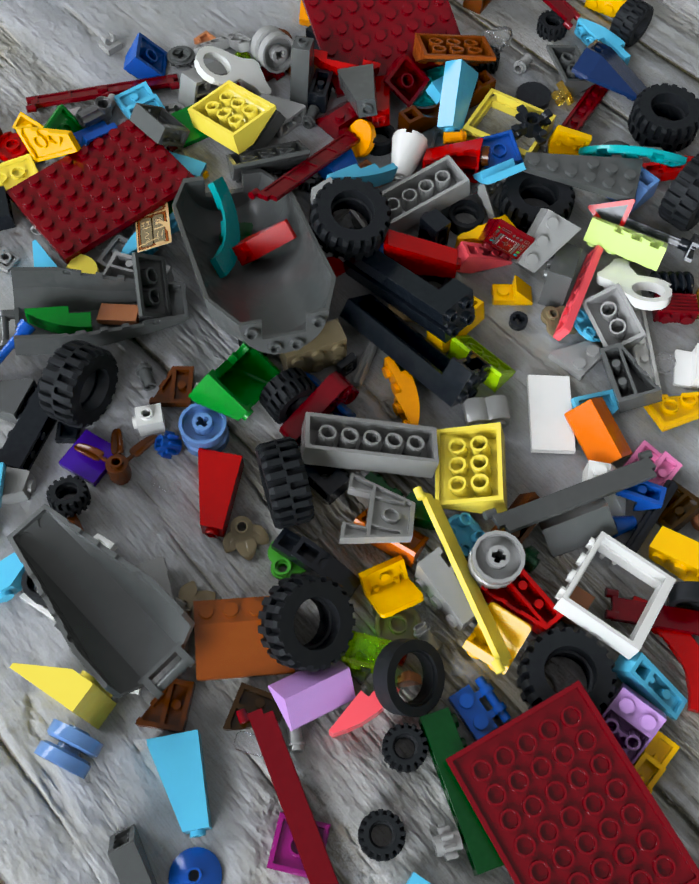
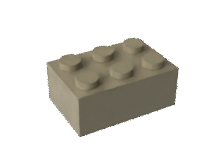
M338 318L328 321L318 336L300 350L279 354L284 370L298 367L304 372L312 373L320 372L324 368L333 365L337 366V363L347 356V337Z

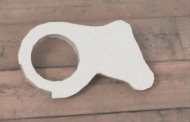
M204 46L198 50L194 65L198 74L205 81L217 86L223 85L228 80L232 82L238 81L241 87L254 92L258 96L262 93L271 94V88L265 80L259 62L255 59L241 58L214 46ZM207 58L217 60L225 67L227 75L214 74L205 66L203 60Z
M623 258L613 259L608 266L597 272L596 282L598 285L603 286L605 290L619 283L630 305L635 308L653 311L661 310L670 304L672 297L670 286L672 284L659 278L637 275L629 266V261ZM635 291H651L657 293L660 297H644L636 294Z

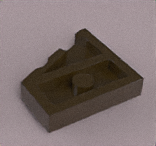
M676 482L678 489L656 524L678 532L699 514V498Z
M242 682L223 730L234 731L252 728L250 721L241 725L239 723L236 711L243 708L246 709L247 714L262 708L264 714L273 710L278 724H280L283 715L271 693Z

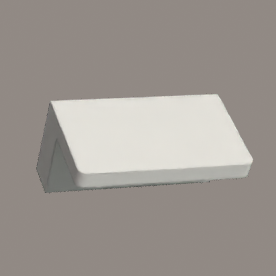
M697 343L692 352L675 350L673 386L699 389V343Z

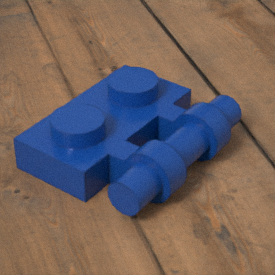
M483 676L475 680L480 688L478 691L474 692L468 684L448 698V701L475 741L497 729L498 726L493 720L497 715L503 723L511 719L506 710L507 706L504 702H500L493 692L494 687L491 683H487ZM484 696L493 707L488 712L480 701Z

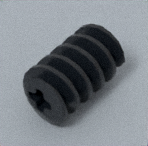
M653 271L649 276L672 284L670 286L672 293H677V291L678 293H685V291L688 294L693 293L694 278L688 271L683 273L681 271L675 273L673 271L667 273L665 271L659 273L658 271Z

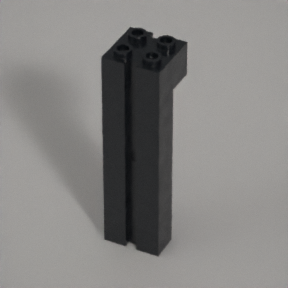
M379 250L373 252V255L368 258L363 256L362 260L356 261L355 258H351L350 261L345 260L343 262L345 274L444 343L456 337L462 329L470 325L475 319L473 289L456 278H453L441 289H437Z
M372 294L349 298L339 315L450 407L463 404L468 398H474L478 393L477 387L479 384L483 383L489 376L488 370L492 365L473 350L469 352L466 358L460 360L455 357L450 358Z

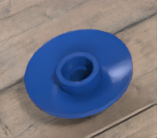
M201 847L189 848L180 853L173 861L169 871V884H221L222 867L220 861L208 849ZM193 870L199 872V878L196 881H191L189 877Z

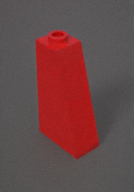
M385 75L375 77L378 115L366 117L375 128L390 125V88L383 82Z
M388 229L384 240L385 255L416 275L455 278L456 270H460L461 258H457L458 249Z
M199 448L198 469L201 530L203 534L210 538L224 537L244 468L243 456Z

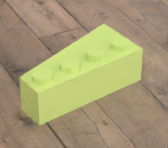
M596 216L592 218L583 239L587 242L586 245L595 248L599 245L605 249L606 253L611 255L617 254L627 261L636 262L654 271H657L668 246L666 242Z

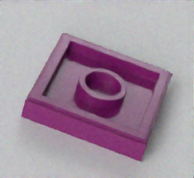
M280 812L267 868L307 878L283 812ZM316 821L326 848L331 824Z

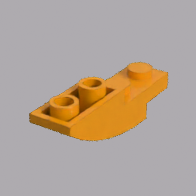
M389 356L385 357L382 373L385 379H389L391 390L395 395L394 403L392 404L393 411L397 416H400L402 423L418 425L420 404L414 379L406 370L400 371L392 358Z

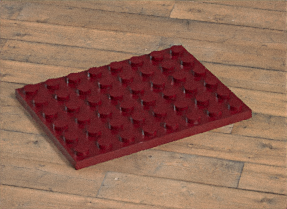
M302 0L320 50L328 52L327 59L359 66L362 65L363 59L381 63L379 72L375 77L385 75L394 60L403 54H406L422 71L442 66L434 62H427V64L415 62L413 57L415 33L461 35L448 0ZM333 75V88L336 97L345 96L340 88L338 76Z
M129 119L118 125L117 129H111L105 136L94 139L88 146H82L78 152L63 157L6 191L11 201L66 264H69L71 259L80 254L84 255L174 199L183 178L194 177L163 145L154 142Z
M579 680L445 759L515 884H699L698 867Z

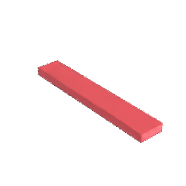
M599 245L586 255L553 335V338L558 341L572 330L604 250Z

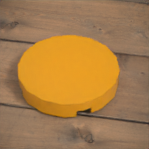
M358 119L351 124L349 130L355 133L356 137L360 138V142L351 149L355 157L363 158L370 154L374 148L375 143L373 141L376 138V131L370 121Z

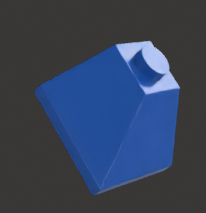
M139 32L125 56L123 69L137 79L164 76L167 66V52Z

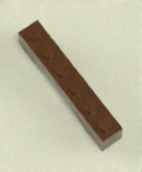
M486 70L479 72L469 109L480 104L491 88L495 89L496 79ZM440 103L426 107L412 105L400 111L397 129H406V132L412 133V130L423 133L433 128L438 122Z

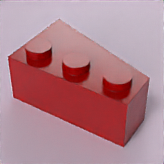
M483 138L426 149L422 169L449 155L469 178L470 182L477 183L478 181L474 179L473 174L480 172Z
M524 568L520 575L507 587L500 589L480 587L486 602H495L529 623L532 627L531 631L538 635L542 632L547 633L551 628L560 623L564 615L553 608L555 604Z

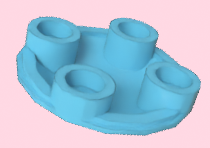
M580 308L574 322V327L585 339L591 342H600L584 308Z
M463 512L448 518V521L465 558H468L475 542L485 532L469 513Z

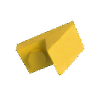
M516 275L512 284H492V305L533 304L531 286Z

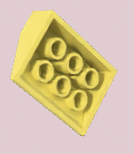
M228 80L187 110L194 128L239 155L254 144L277 108L276 105Z
M501 422L436 429L439 464L435 471V499L439 500L442 509L479 514L495 508L497 513L507 511L505 436Z
M12 663L9 667L97 729L101 727L117 704L111 699L113 695L107 692L93 676L84 670L79 674L75 670L68 668Z

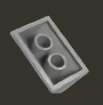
M619 283L583 300L582 306L603 347L621 342L629 351L647 336Z

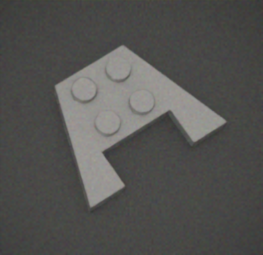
M351 472L347 494L369 499L366 524L361 526L343 521L339 544L411 542L416 503Z

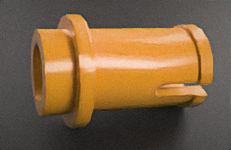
M462 129L456 132H443L444 144L459 143L467 140L466 131H462Z

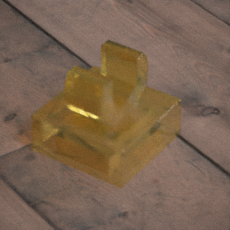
M561 80L556 84L558 90L554 91L551 96L557 106L562 105L564 101L569 106L574 100Z

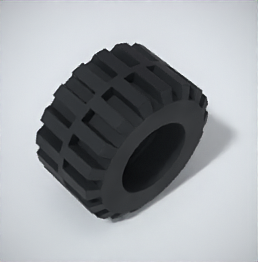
M627 0L616 13L609 31L620 37L625 42V47L633 46L647 30L653 17V6L643 0Z
M289 368L277 374L266 384L261 391L259 401L275 422L284 424L316 390L317 386L301 368Z

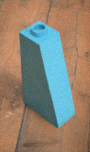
M462 59L445 62L437 127L443 132H456L463 128L479 73Z
M197 729L146 739L147 746L182 832L190 834V838L205 836L206 830L212 829L201 733Z

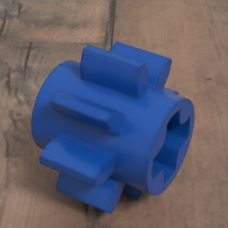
M165 430L164 435L160 434L156 437L154 448L162 458L171 459L172 455L176 456L180 453L182 441L179 439V435H175V432Z

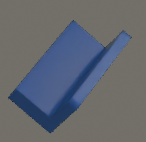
M101 121L73 134L82 147L84 145L88 146L94 139L101 138L108 134L111 129H117L118 127L114 122L107 125L105 121Z

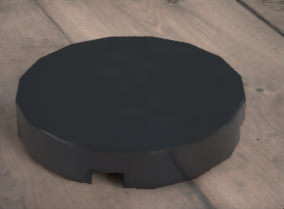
M526 82L518 87L515 98L544 110L549 106L551 92L542 83Z

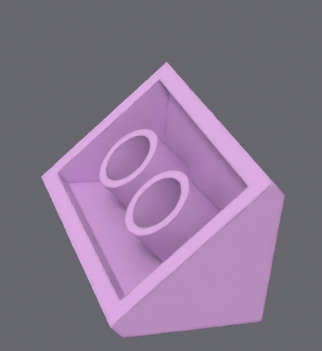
M340 660L337 663H331V666L325 670L319 669L317 672L300 670L268 685L290 731L353 701L356 697L350 668Z

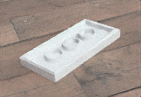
M527 375L531 453L574 454L576 451L575 436L564 416L565 413L572 410L570 376Z

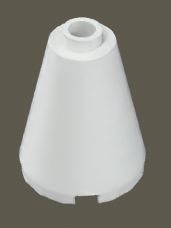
M400 129L393 133L391 163L398 167L393 181H402L413 175L428 148V140L418 131L412 130V133L406 132V129Z

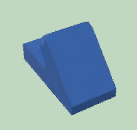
M646 481L617 492L615 495L634 501L633 511L658 509L663 505L667 488Z

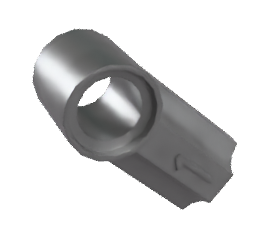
M99 96L95 99L94 104L75 113L76 119L82 128H87L98 121L106 122L112 118L111 100L108 97Z

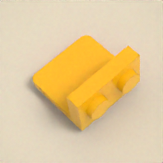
M558 125L548 139V153L579 155V148L588 146L592 141V135Z
M401 555L358 573L364 596L381 618L391 617L424 600L422 592L409 579L405 561Z
M491 602L488 607L512 657L509 660L511 665L531 632L532 627L529 623L497 603ZM477 623L462 648L472 658L480 659L487 663V666L495 672L491 664L495 659ZM510 665L504 667L506 671L508 670Z

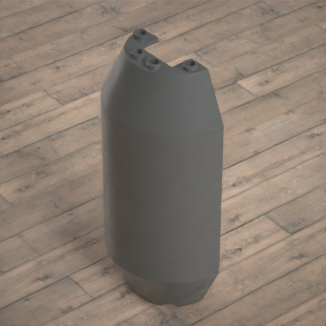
M261 168L241 171L242 188L229 190L235 204L239 223H252L251 235L287 219L297 237L243 266L237 258L232 270L225 277L220 278L210 260L215 256L221 245L219 234L221 233V221L223 220L222 213L217 209L212 193H205L203 176L183 178L172 203V209L212 320L228 334L263 353L275 355L294 350L297 351L310 343L322 331L328 320L336 284V275L293 192H289L277 202L271 199L265 201L258 197L252 200L248 196L250 191L255 188L261 191L277 179Z

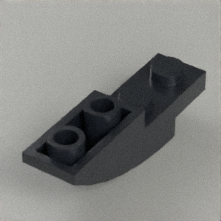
M284 528L271 544L273 550L309 572L310 575L326 576L331 578L333 582H338L343 588L342 591H346L350 598L361 584L360 579L345 565L305 536L301 538L287 528Z

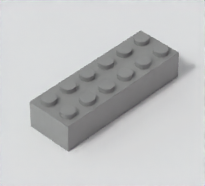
M449 155L382 191V197L386 196L389 202L388 206L391 207L389 229L402 233L419 224L420 217L425 212H429L434 208L442 211L470 195L469 178ZM350 209L354 227L356 229L366 227L368 225L366 219L360 213Z
M306 412L301 428V456L304 464L432 478L439 464L436 427Z

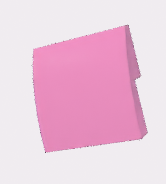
M646 440L640 443L623 464V466L639 461L638 453L650 450L653 454V457L650 459L657 466L654 470L657 477L648 481L663 486L666 480H672L683 466L668 452L665 451L661 454Z

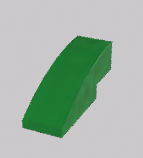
M68 306L25 308L27 322L44 330L58 334H74L76 331L81 330L86 332L93 331L91 312L70 313Z

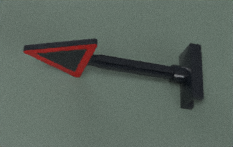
M635 198L588 205V209L593 216L623 227H630L677 246V249L685 251L683 260L689 263L693 260L695 249L699 248V235L695 233L690 240L683 237L678 238L629 218V214L636 201Z

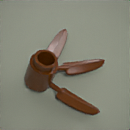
M119 428L114 429L112 432L111 453L113 455L109 458L103 456L104 452L88 444L78 443L74 446V449L95 461L102 460L106 462L105 467L110 480L117 485H124L129 482L132 476L128 462L134 457H139L152 446L158 435L153 434L139 441L129 450L131 455L127 458L121 455L124 452L122 432Z

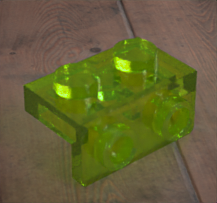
M352 630L354 633L353 640H349L348 645L350 647L345 655L342 656L341 661L348 662L347 666L353 669L370 668L373 674L374 665L379 653L393 640Z

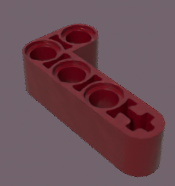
M338 371L331 373L284 422L279 432L284 437L294 438L298 446H300L301 428L306 412L331 414L341 402L346 405L353 402L358 396L359 390Z

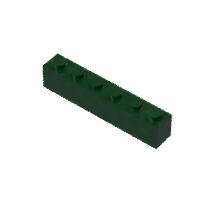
M449 707L421 716L418 723L423 731V736H426L428 740L427 745L456 827L460 833L474 876L503 866L502 860L445 760L467 747L464 737L460 738L457 731L459 722L455 713H451Z

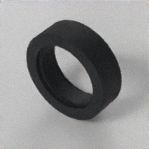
M396 639L388 643L379 653L373 670V687L380 704L392 714L421 717L432 711L439 702L445 684V671L438 651L430 643L419 639ZM413 653L421 663L423 681L418 695L413 700L405 702L397 692L395 674L400 660L406 654Z

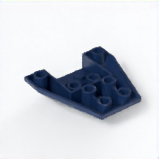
M597 39L585 48L571 70L578 79H585L626 96L631 101H635L637 95L647 88L611 47Z

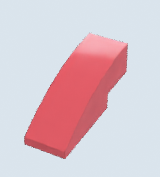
M363 691L357 694L329 729V735L332 738L362 727L385 710L378 701L375 691L370 696H367Z

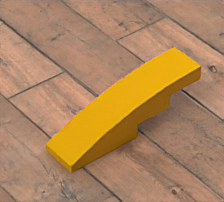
M660 731L657 732L633 764L650 793H652V788L667 769L666 766L680 748L679 745Z

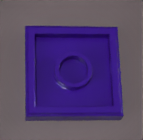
M86 429L58 463L61 467L95 487L107 473L106 462L102 460L95 461L76 451L74 446L78 443L91 445L104 452L103 456L106 458L113 454L111 453V444Z

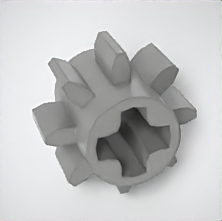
M450 825L437 828L438 835L432 836L436 856H444L445 862L459 858L458 851L463 850V843L458 829L451 831Z

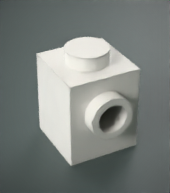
M161 403L134 408L135 416H132V423L134 429H138L140 436L165 432L166 424Z

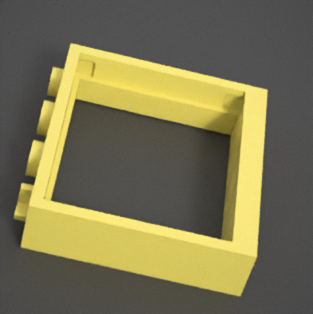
M491 88L463 126L462 131H466L468 141L489 136L490 134L476 129V127L491 107L513 117L519 113L516 109L522 104L526 107L528 113L536 112L540 115L545 110ZM555 114L549 117L551 120L550 125L541 127L548 132V135L553 128L556 118ZM536 140L528 151L518 147L522 159L524 160L526 152L537 153L540 146Z

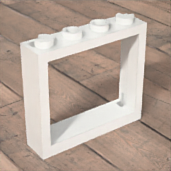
M602 531L596 539L591 537L586 544L587 553L582 552L575 562L578 568L576 570L572 569L567 575L565 581L568 584L566 587L561 586L555 595L558 601L553 608L630 660L640 651L676 579ZM597 551L655 589L629 638L570 599L571 594Z

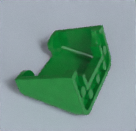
M242 343L239 349L233 352L216 370L212 369L192 390L188 397L194 403L237 421L241 418L245 421L254 412L251 408L260 400L259 397L263 388L281 371L262 352Z

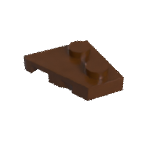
M172 366L167 378L159 385L157 394L154 398H150L149 404L161 403L162 407H188L191 405L192 400L188 395L194 387V366Z
M175 679L163 691L164 694L159 699L154 698L151 701V706L142 717H138L135 724L140 727L176 733L185 732L196 683Z

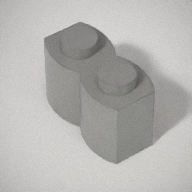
M505 395L468 398L462 405L465 426L501 422L503 429L509 425L510 413Z

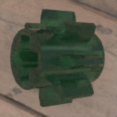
M532 545L527 548L523 546L526 554L524 569L529 574L535 570L541 561L537 558L540 552Z

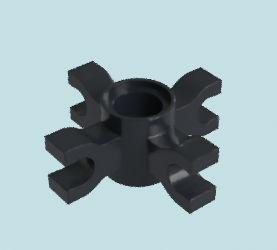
M523 104L518 106L516 110L519 113L516 114L515 118L522 123L511 126L515 140L524 135L527 138H535L539 146L545 144L546 139L544 137L548 135V132L541 127L551 124L549 117H552L553 113L549 109L540 115L536 112L528 113Z

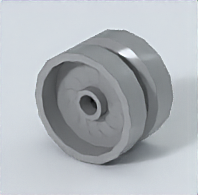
M264 26L252 38L250 45L252 57L270 73H282L291 66V48L294 41L276 26Z
M494 530L486 532L477 539L468 555L470 575L478 584L485 588L500 589L507 587L520 575L525 566L526 554L522 544L514 535L506 531Z

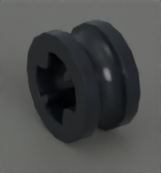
M521 311L513 312L509 319L510 328L515 331L525 329L528 322L527 315ZM515 319H519L521 324H518Z

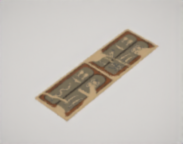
M168 202L135 222L137 253L172 243Z

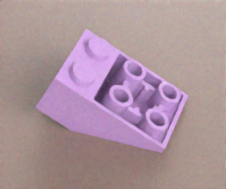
M623 682L611 698L612 702L602 711L601 715L631 763L634 764L667 721V717L664 712Z

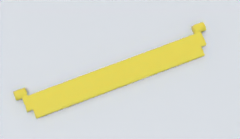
M421 486L415 487L413 492L418 501H423L495 659L491 664L496 674H501L506 671L504 667L510 665L509 660L512 657L477 582L470 575L468 562L439 500L434 499L432 494L425 493Z

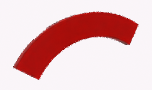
M637 596L632 597V600L648 602ZM651 628L650 631L663 638L679 664L681 663L686 675L685 680L688 690L687 710L699 714V645L691 634Z

